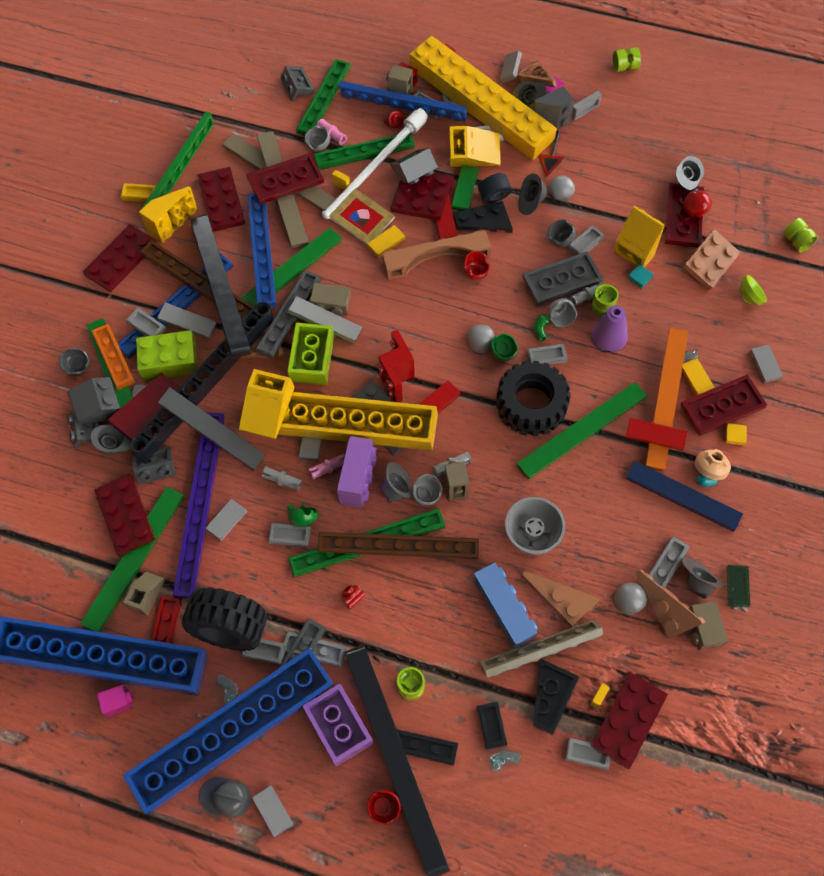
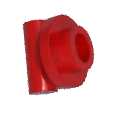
M392 111L388 118L384 120L386 126L390 125L393 128H398L403 123V115L399 111Z
M349 585L343 589L341 599L351 610L365 594L357 585Z

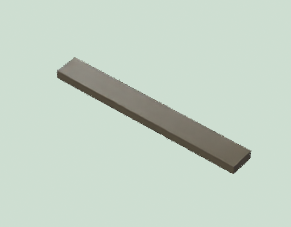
M274 132L257 134L266 167L283 162ZM291 194L276 199L291 248L308 245V239L294 195Z
M232 134L223 143V147L257 170L266 168L261 150L236 134ZM317 186L294 193L321 211H325L336 200V198Z

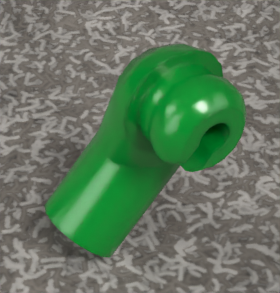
M539 315L533 326V330L540 342L547 339L543 328L549 323V318L544 315Z

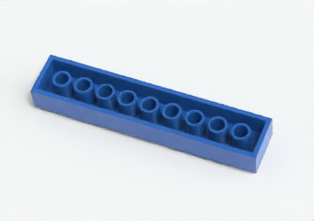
M0 617V664L188 695H199L208 654L204 649Z
M308 648L125 773L123 777L144 813L151 814L301 710L303 705L334 687V684L312 650Z

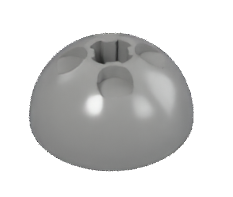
M528 497L519 500L510 508L505 520V530L508 539L515 548L526 554L542 555L555 549L563 539L565 519L560 509L551 501L541 497Z

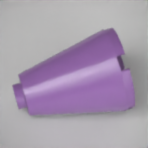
M610 307L594 325L591 338L598 349L616 352L626 345L628 329L626 313L622 307Z

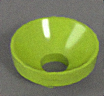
M746 275L741 280L739 289L743 300L754 305H761L767 302L766 295L760 285L750 275Z

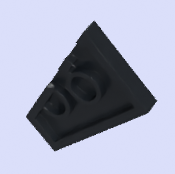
M503 201L453 212L457 230L479 231L480 229H487L490 232L506 230L508 233L513 231Z
M540 659L533 727L551 736L554 735L579 681V676Z

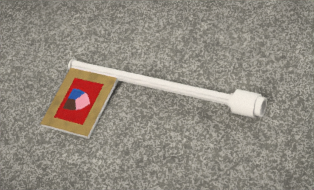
M423 109L414 110L404 120V128L336 200L325 211H322L324 219L333 220L366 245L379 236L395 219L393 214L361 193L357 188L409 133H417L427 122L428 115Z

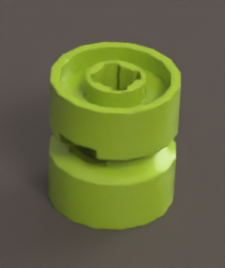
M638 47L628 48L626 51L624 49L613 51L612 61L615 72L626 71L627 68L628 70L640 68L641 55Z
M802 218L790 223L783 232V235L789 241H793V246L799 252H803L811 247L818 239L817 234L812 229H808V225Z
M603 284L596 288L591 305L592 311L596 316L602 317L610 307L616 306L619 294L614 286Z
M407 667L398 674L397 687L401 697L412 701L417 700L424 693V675L417 668Z

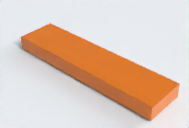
M106 324L92 330V334L116 388L120 390L136 383L110 325Z

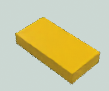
M124 183L121 200L146 202L156 185Z
M393 225L368 242L367 247L379 258L384 252L403 242L405 235Z
M698 358L683 363L682 373L695 395L715 388Z

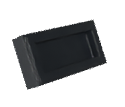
M498 702L478 705L477 710L486 750L507 746Z

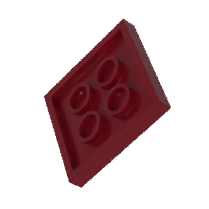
M433 173L426 177L423 175L419 177L418 182L411 185L403 183L400 179L390 207L391 212L440 220L454 182V176Z

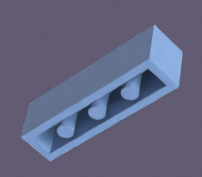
M493 563L474 573L473 580L512 647L515 649L536 638L538 627L533 619L528 618L524 603L522 601L519 602L515 595L517 593L513 585L507 583L503 568H498L497 564Z

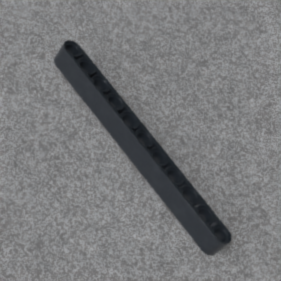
M205 214L191 217V227L231 357L233 359L250 355L248 339L208 216Z
M267 302L256 304L242 320L249 346L273 322L272 310ZM226 338L177 391V393L196 406L241 358L232 359L231 354L228 353L230 351ZM162 407L132 440L130 446L135 456L141 461L151 458L183 421Z
M365 645L347 650L344 653L427 876H441L450 872L449 866Z

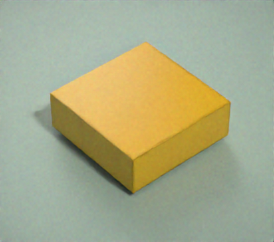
M337 170L332 173L333 185L343 190L350 185L349 176Z
M727 423L725 443L745 446L747 426Z
M604 683L601 684L590 706L598 709L610 689L609 686Z

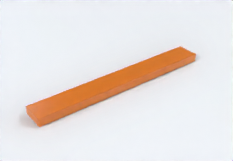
M669 328L653 417V423L668 427L673 426L688 331ZM649 443L645 466L664 472L669 448Z

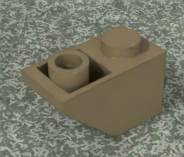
M146 571L131 585L123 603L128 609L148 616L165 578Z

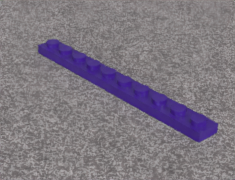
M206 412L224 425V413ZM203 435L200 437L174 584L173 597L189 599L197 586L220 447Z

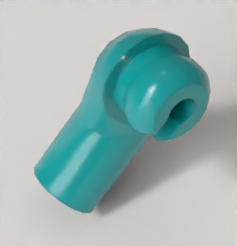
M699 475L696 482L703 487L715 486L718 480Z

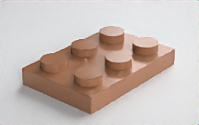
M713 229L684 264L683 268L710 290L737 258L740 251Z

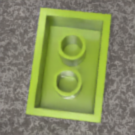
M296 323L288 366V375L292 382L327 385L334 343L333 326Z
M192 330L136 338L138 372L143 381L155 379L161 373L167 377L193 374L198 369L196 340Z

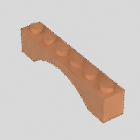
M486 230L475 231L466 235H457L452 238L440 239L429 243L425 242L416 246L389 250L383 253V264L387 278L391 280L406 276L418 264L435 257L457 256L465 258L471 251H479L485 254L486 258H490L491 245Z

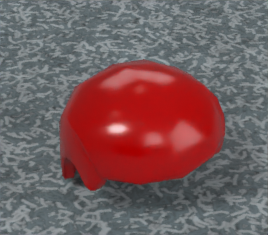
M701 190L690 192L683 202L684 211L690 217L695 218L708 213L712 206L711 196L706 191Z
M479 251L468 253L463 262V271L467 277L473 280H480L488 275L490 264L487 263L486 255Z
M381 789L369 797L367 812L369 818L375 823L388 825L398 819L400 815L401 804L393 791Z

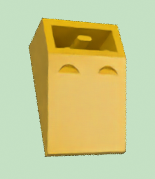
M450 126V167H462V165L471 167L501 166L499 133L469 126Z
M188 186L151 200L139 213L147 233L163 243L195 213L197 206L191 187Z
M634 206L616 240L613 251L635 266L640 264L645 267L655 256L665 225L660 220L647 214L644 210Z
M254 369L246 390L239 430L276 439L295 388L291 378Z

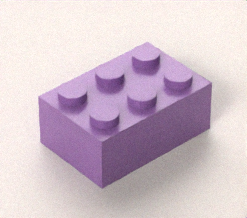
M353 436L349 438L337 488L341 505L363 508L364 502H368V485L372 484V468L376 467L377 448L374 447L373 440Z
M341 684L336 685L303 705L305 712L336 767L373 745L372 738Z

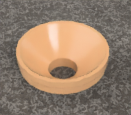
M717 449L701 451L695 459L696 469L709 479H725L731 469L727 457L722 451Z

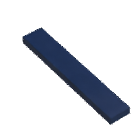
M636 461L633 462L625 478L732 532L736 530L743 513Z

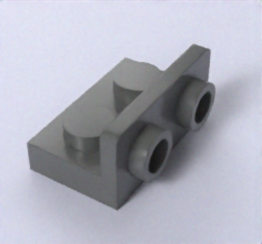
M285 66L280 80L291 101H295L298 94L312 95L314 88L303 67Z
M73 409L67 415V423L71 425L69 438L70 442H73L74 448H78L80 443H91V432L99 426L98 422L77 424Z
M170 446L158 449L151 458L145 461L139 460L135 455L132 456L133 471L139 484L176 475Z

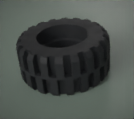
M524 361L522 365L515 364L512 366V371L508 369L504 373V377H501L499 381L496 408L498 409L499 417L503 418V423L506 426L511 425V430L514 432L519 430L522 435L527 436V433H532V436H538L541 432L545 435L549 433L550 429L555 430L558 424L563 422L568 410L571 393L569 392V384L565 383V376L563 374L559 375L557 368L553 367L552 369L549 367L550 364L545 362L544 364H539V361H533V363ZM536 388L543 391L549 397L550 404L540 409H530L521 405L515 395L523 389Z
M203 587L195 590L190 595L181 623L187 633H190L192 637L198 638L202 642L233 651H252L260 643L268 617L263 606L257 604L252 599L246 598L244 595L220 588L208 587L206 589Z

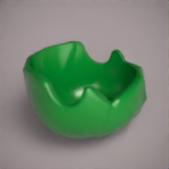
M502 333L493 338L490 344V351L496 360L504 362L516 356L518 345L511 335Z
M292 504L287 506L288 518L293 525L305 527L314 523L318 518L316 508L301 505L299 509H295Z

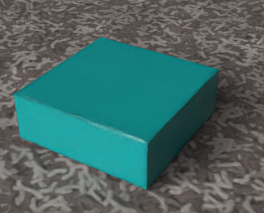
M639 264L629 274L628 279L640 288H643L653 278L654 274Z

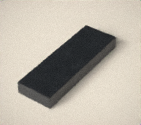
M397 729L406 755L454 766L458 743Z

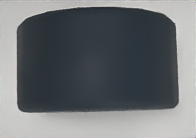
M503 173L488 176L478 185L482 200L488 204L506 198L512 191L508 178Z

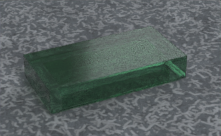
M727 566L728 606L748 608L751 606L749 566Z

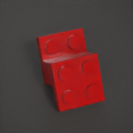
M396 330L391 332L392 340H390V345L392 349L379 356L377 367L380 372L378 376L381 383H385L387 386L388 396L393 398L395 402L403 401L402 382L414 378L415 369L414 358L400 332Z

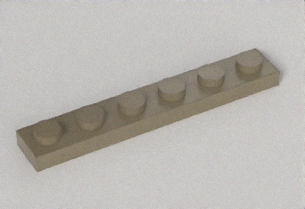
M593 619L480 661V666L487 678L496 677L507 670H514L526 663L536 662L545 656L555 655L561 650L574 648L580 643L593 641L597 637L604 635L603 629Z

